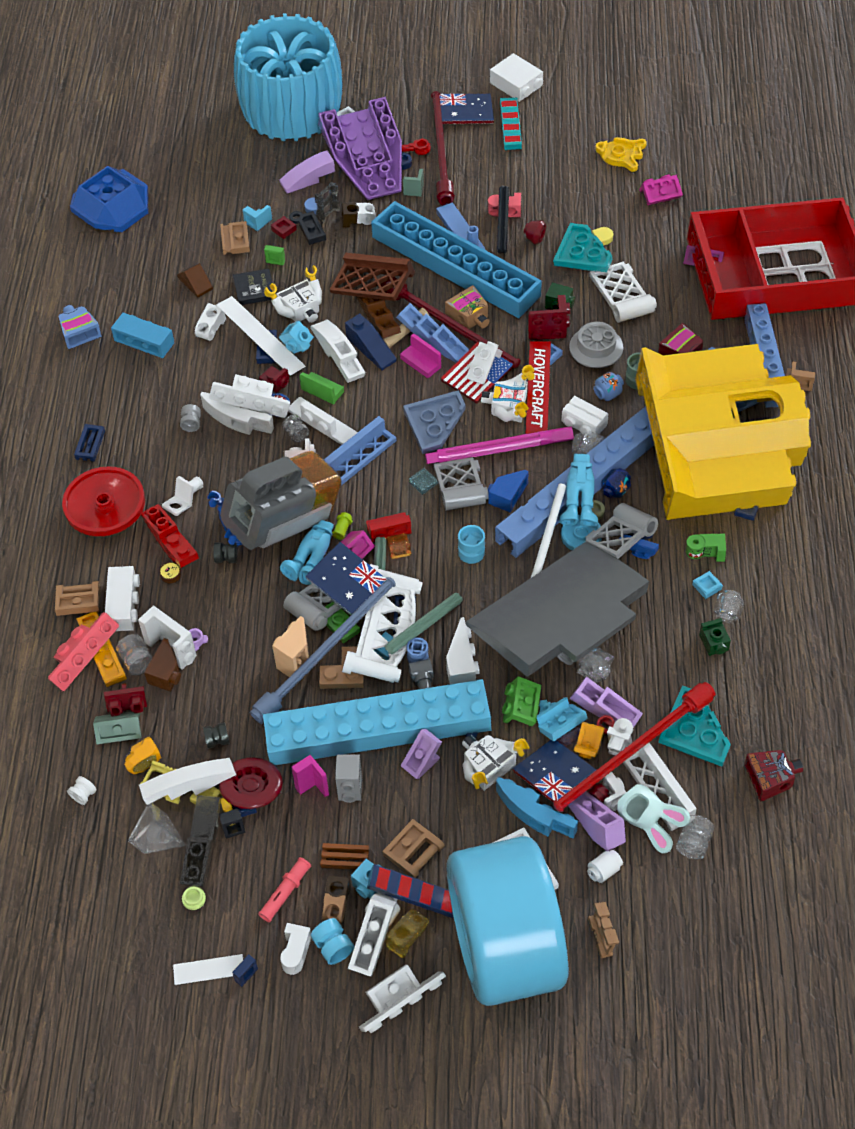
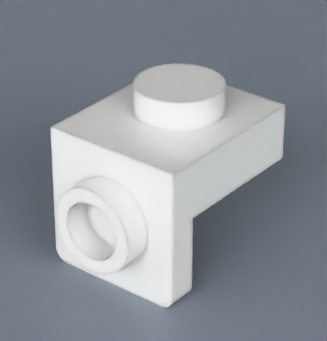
M611 771L603 778V786L609 790L608 795L610 796L604 800V805L616 811L619 799L626 791L624 790L625 787L619 777L616 778Z

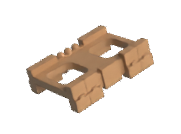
M606 902L595 903V913L593 916L588 917L591 930L595 931L594 934L598 942L597 948L600 957L606 958L613 956L612 951L615 945L619 944L615 929H612L610 918H608L610 913Z

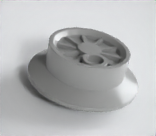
M590 322L582 326L570 340L569 349L572 357L578 363L591 368H603L616 363L623 353V342L610 325L603 322Z

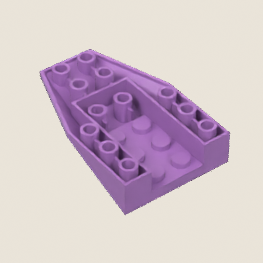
M386 97L370 100L368 109L338 116L335 109L318 113V126L334 160L367 200L401 192L402 140Z

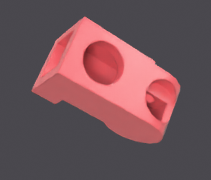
M514 193V196H509L508 217H521V193ZM492 195L488 198V213L491 216L498 217L499 195Z

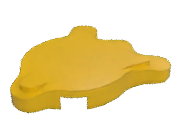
M617 137L607 143V140L598 142L595 150L609 165L625 167L629 171L635 172L638 170V163L635 159H642L643 153L641 150L646 148L647 142L645 139L628 140Z

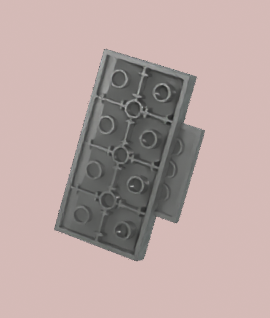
M584 542L467 620L466 626L528 677L562 652L574 662H577L633 622L636 618V613L627 606L647 593L649 581L619 559L588 542Z

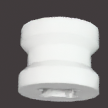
M79 776L76 779V784L70 787L67 792L76 802L85 805L89 795L96 792V787L86 778Z

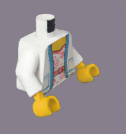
M526 365L523 367L522 373L516 377L496 382L494 392L482 391L481 403L492 404L491 414L504 422L511 420L522 422V419L526 416L525 411L529 409L526 405L528 383L526 379H534L535 374L533 372L535 369L531 365Z

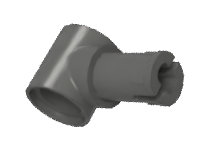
M430 659L408 663L411 681L415 682L419 689L431 688L434 674Z

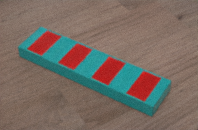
M500 98L504 150L522 149L517 98Z

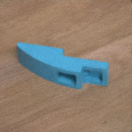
M497 778L496 792L508 809L521 821L546 836H549L551 831L555 830L570 838H574L577 832L578 821L573 816L566 813L561 814L549 805L539 804L540 795L533 789L516 785L510 779Z

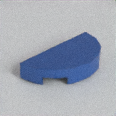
M624 534V538L632 537ZM640 539L630 548L633 551L631 554L638 558L649 559L656 554L659 544Z

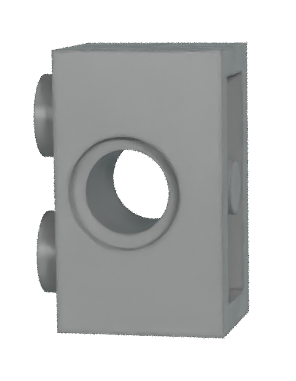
M337 755L336 786L339 801L348 803L361 801L362 771L360 755Z

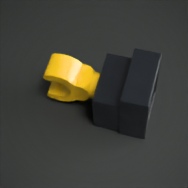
M224 798L220 799L224 813L219 814L225 838L246 833L238 808L233 810L230 803Z

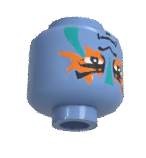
M608 372L595 380L593 389L599 399L610 401L622 393L624 382L620 375Z

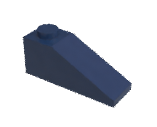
M361 314L345 322L346 338L380 370H384L397 361L373 325Z

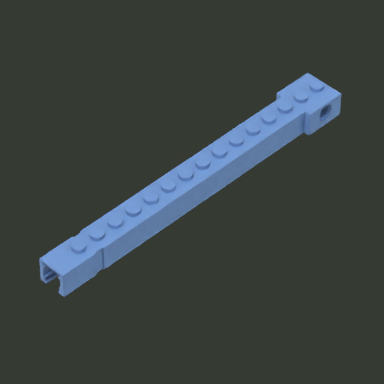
M646 406L587 453L590 455V463H592L594 494L654 446ZM571 467L528 500L526 505L518 508L496 526L495 542L501 546L510 539L513 542L511 555L515 558L538 541L544 534L558 484L561 483L567 486V477ZM566 490L563 496V500L561 503V507L558 513L555 526L559 523L560 515L564 513L568 508L566 507ZM579 491V497H578L579 506L581 505V501H582V492H581V491Z

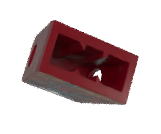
M782 750L749 753L744 764L760 802L792 788L795 780L794 774L803 772L801 760L788 761Z

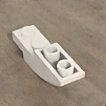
M325 320L310 327L327 356L333 358L347 383L365 376V371L356 358V350L337 326L329 320Z
M201 392L200 394L203 408L223 425L248 435L251 434L253 429L272 433L274 429L272 415L209 399L210 393Z

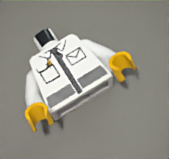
M312 266L313 274L308 272L307 267L305 269V275L310 278V282L306 279L276 293L277 287L273 283L270 284L273 292H270L267 287L264 289L265 296L272 298L271 302L279 315L291 318L295 322L307 319L308 322L312 323L317 320L319 305L322 302V290L318 279L315 278L316 266Z
M469 735L462 742V745L467 749L464 753L463 763L465 780L474 784L476 789L481 787L485 791L496 782L498 777L501 778L516 766L515 753L522 757L524 755L523 749H530L527 741L521 738L511 742L498 738L494 739L487 735L478 742L472 735Z

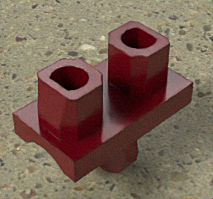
M125 683L122 684L121 690L104 692L107 712L112 717L120 716L123 710L131 709L133 713L143 712L144 707H147L144 686L127 688Z

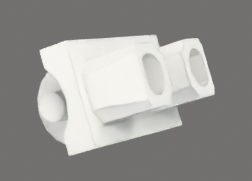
M621 718L614 723L613 727L609 726L607 731L609 754L616 756L632 743L633 725L630 720Z

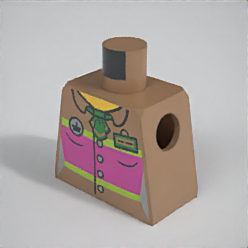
M473 285L445 301V315L466 328L470 329L475 325H479L481 328L488 326L490 322L487 318L488 304Z

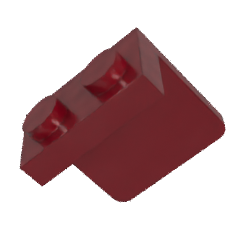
M558 295L557 310L530 311L528 313V338L530 340L567 337V327H570V318L567 316V314H570V302L566 303L565 295Z

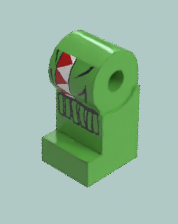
M696 534L689 536L686 543V555L691 559L716 557V562H725V534Z

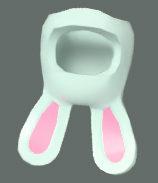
M636 784L623 794L617 806L620 817L630 824L645 830L653 846L660 853H668L672 849L673 841L668 833L658 824V819L662 817L678 827H684L690 822V815L686 809L663 803L653 791L642 784Z

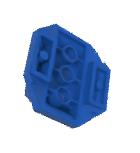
M107 166L78 186L77 191L72 196L70 209L72 213L95 229L123 232L148 214V186L124 169L118 170Z

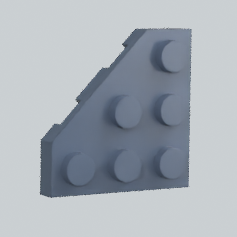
M459 390L403 406L404 414L422 454L441 449L465 411V403Z

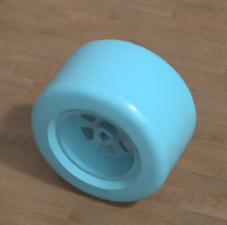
M521 836L453 852L447 860L448 888L463 960L477 1000L485 1006H493L562 989L567 982L569 974L567 946L555 889L538 844L530 837Z

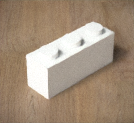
M133 566L108 567L105 613L119 624L116 631L134 630V622L138 620L135 604L139 603L136 587L140 585L139 574H135Z
M375 894L371 897L348 969L371 977L397 902Z

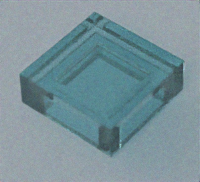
M425 468L409 478V483L422 495L438 484L437 479Z

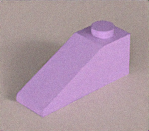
M587 791L568 805L592 840L606 851L626 842L624 819Z

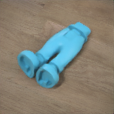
M574 454L567 477L566 507L568 508L560 515L559 523L563 525L577 524L579 491H581L582 510L580 524L583 526L598 525V517L592 511L594 475L592 463H590V455Z
M324 520L314 525L301 541L293 560H285L281 563V572L290 580L296 581L299 577L302 584H312L305 576L323 559L329 547L330 539L333 536L332 530L334 525ZM311 554L309 560L307 561L306 565L304 566L305 561L307 560L308 556Z

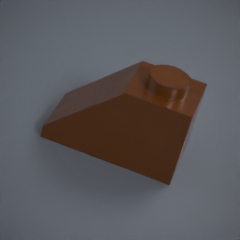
M163 638L144 674L147 684L171 692L174 685L179 683L181 673L168 639Z

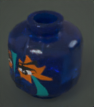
M621 468L612 469L601 481L602 492L608 498H621L631 487V476Z

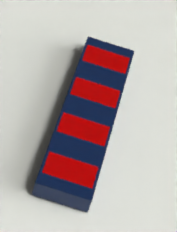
M376 864L372 866L367 889L454 918L448 889Z

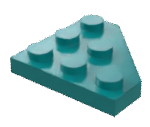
M570 223L553 262L554 266L607 273L612 262V254L603 247V243L599 238L593 235L588 225Z
M682 685L671 712L682 705V696L691 688ZM708 705L696 714L687 712L661 733L658 742L721 767L731 745L728 738L724 736L714 712L711 711Z

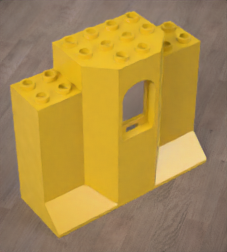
M758 344L664 356L646 347L641 349L635 380L639 396H644L665 490L663 506L666 520L731 512L737 508L741 510L754 508V506L762 508L785 505L788 503L790 496H792L793 488L796 487V478L794 474H791L790 469L792 466L802 465L804 458L807 456L808 448L811 447L809 436L810 410L805 406V392L801 390L800 383L791 375L769 378L768 370L763 365L764 354L759 350ZM754 399L757 402L774 400L780 409V416L775 419L740 423L735 402Z

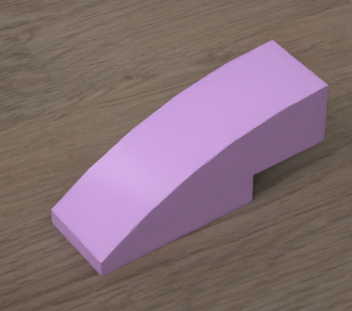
M327 150L318 153L286 173L280 179V184L286 193H290L319 183V177L335 172L334 160Z
M587 676L570 697L575 703L598 717L608 715L614 719V722L621 718L628 719L632 723L633 728L643 714L610 688L606 687L604 690Z

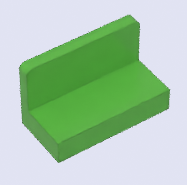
M303 372L300 374L301 390L333 405L344 393L343 386L313 372L309 375Z

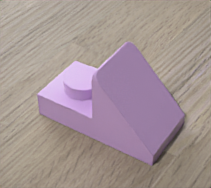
M422 729L403 760L401 767L413 777L419 779L439 760L440 757L436 752L442 741L427 729Z

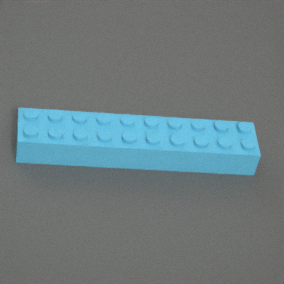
M483 679L263 714L269 761L274 765L299 762L309 755L314 759L411 744L414 743L422 729H427L438 739L466 735L467 733L473 734V732L491 731V716Z

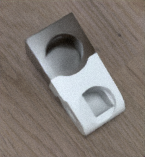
M342 203L341 219L343 228L350 227V224L363 223L370 225L376 218L375 208L371 203Z

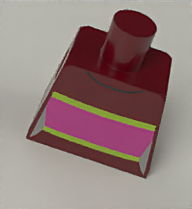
M682 323L659 343L658 353L664 356L702 351L703 340Z

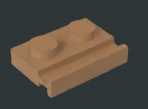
M246 221L228 223L229 225L225 226L220 224L223 255L232 252V254L250 252Z

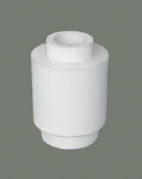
M605 851L588 863V875L593 881L603 883L620 870L623 861L616 851Z

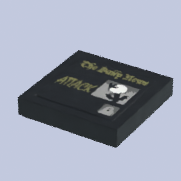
M269 268L233 275L238 302L241 305L272 300L271 297H267L264 294L266 287L270 292H273L270 288V284L273 282Z

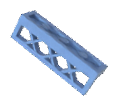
M378 416L322 460L323 474L340 487L395 443L396 437L385 429L384 419ZM382 435L388 439L386 442H377V439ZM365 448H374L371 454H362ZM360 459L357 465H348L350 460ZM337 471H345L341 478L334 475Z

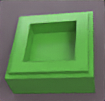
M266 245L264 249L266 263L284 265V248Z

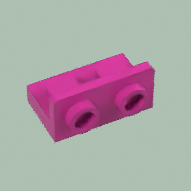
M664 175L657 180H645L639 189L640 192H644L647 205L683 196L677 175Z

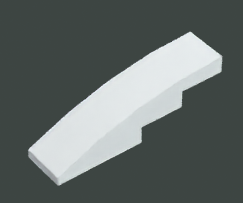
M230 758L211 760L167 772L140 784L139 787L143 800L148 805L166 795L171 800L191 790L195 795H198L235 776L236 772Z

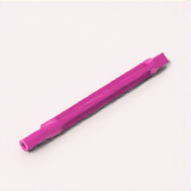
M569 426L438 449L436 452L425 454L426 463H442L574 440L573 429Z

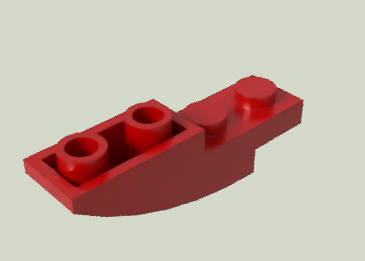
M159 504L141 513L148 528L172 562H176L182 568L199 559L196 550L178 531L175 522Z

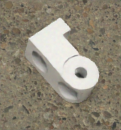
M208 303L195 327V336L211 341L219 326L224 324L226 320L225 313L218 306Z
M287 923L284 932L288 944L287 948L282 951L280 960L283 970L287 974L294 975L300 972L303 967L311 941V930L309 927Z

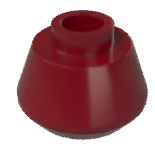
M535 220L527 223L524 228L526 238L534 245L541 243L546 232L545 222L543 220Z

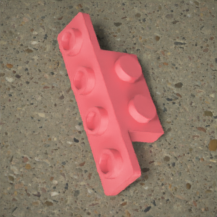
M103 612L90 628L82 624L76 627L67 642L60 645L54 658L59 662V665L48 676V679L60 690L65 691L117 630L119 624L107 613Z

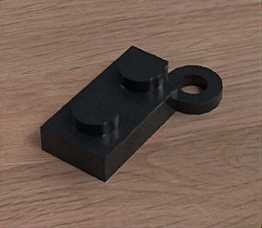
M294 211L289 215L290 221L299 224L309 245L326 240V234L314 211L305 214L300 211Z

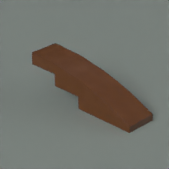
M356 296L368 319L383 338L401 333L400 326L394 321L393 314L386 307L385 300Z

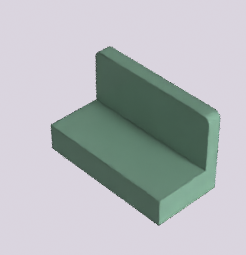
M130 711L123 712L120 716L112 717L111 714L96 716L93 722L96 744L141 738L140 713Z

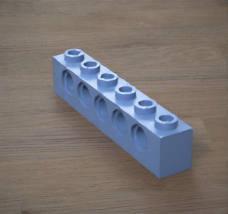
M767 304L747 305L745 324L750 345L758 344L759 350L763 352V365L768 370L769 378L785 376ZM774 400L765 401L766 408L778 407Z

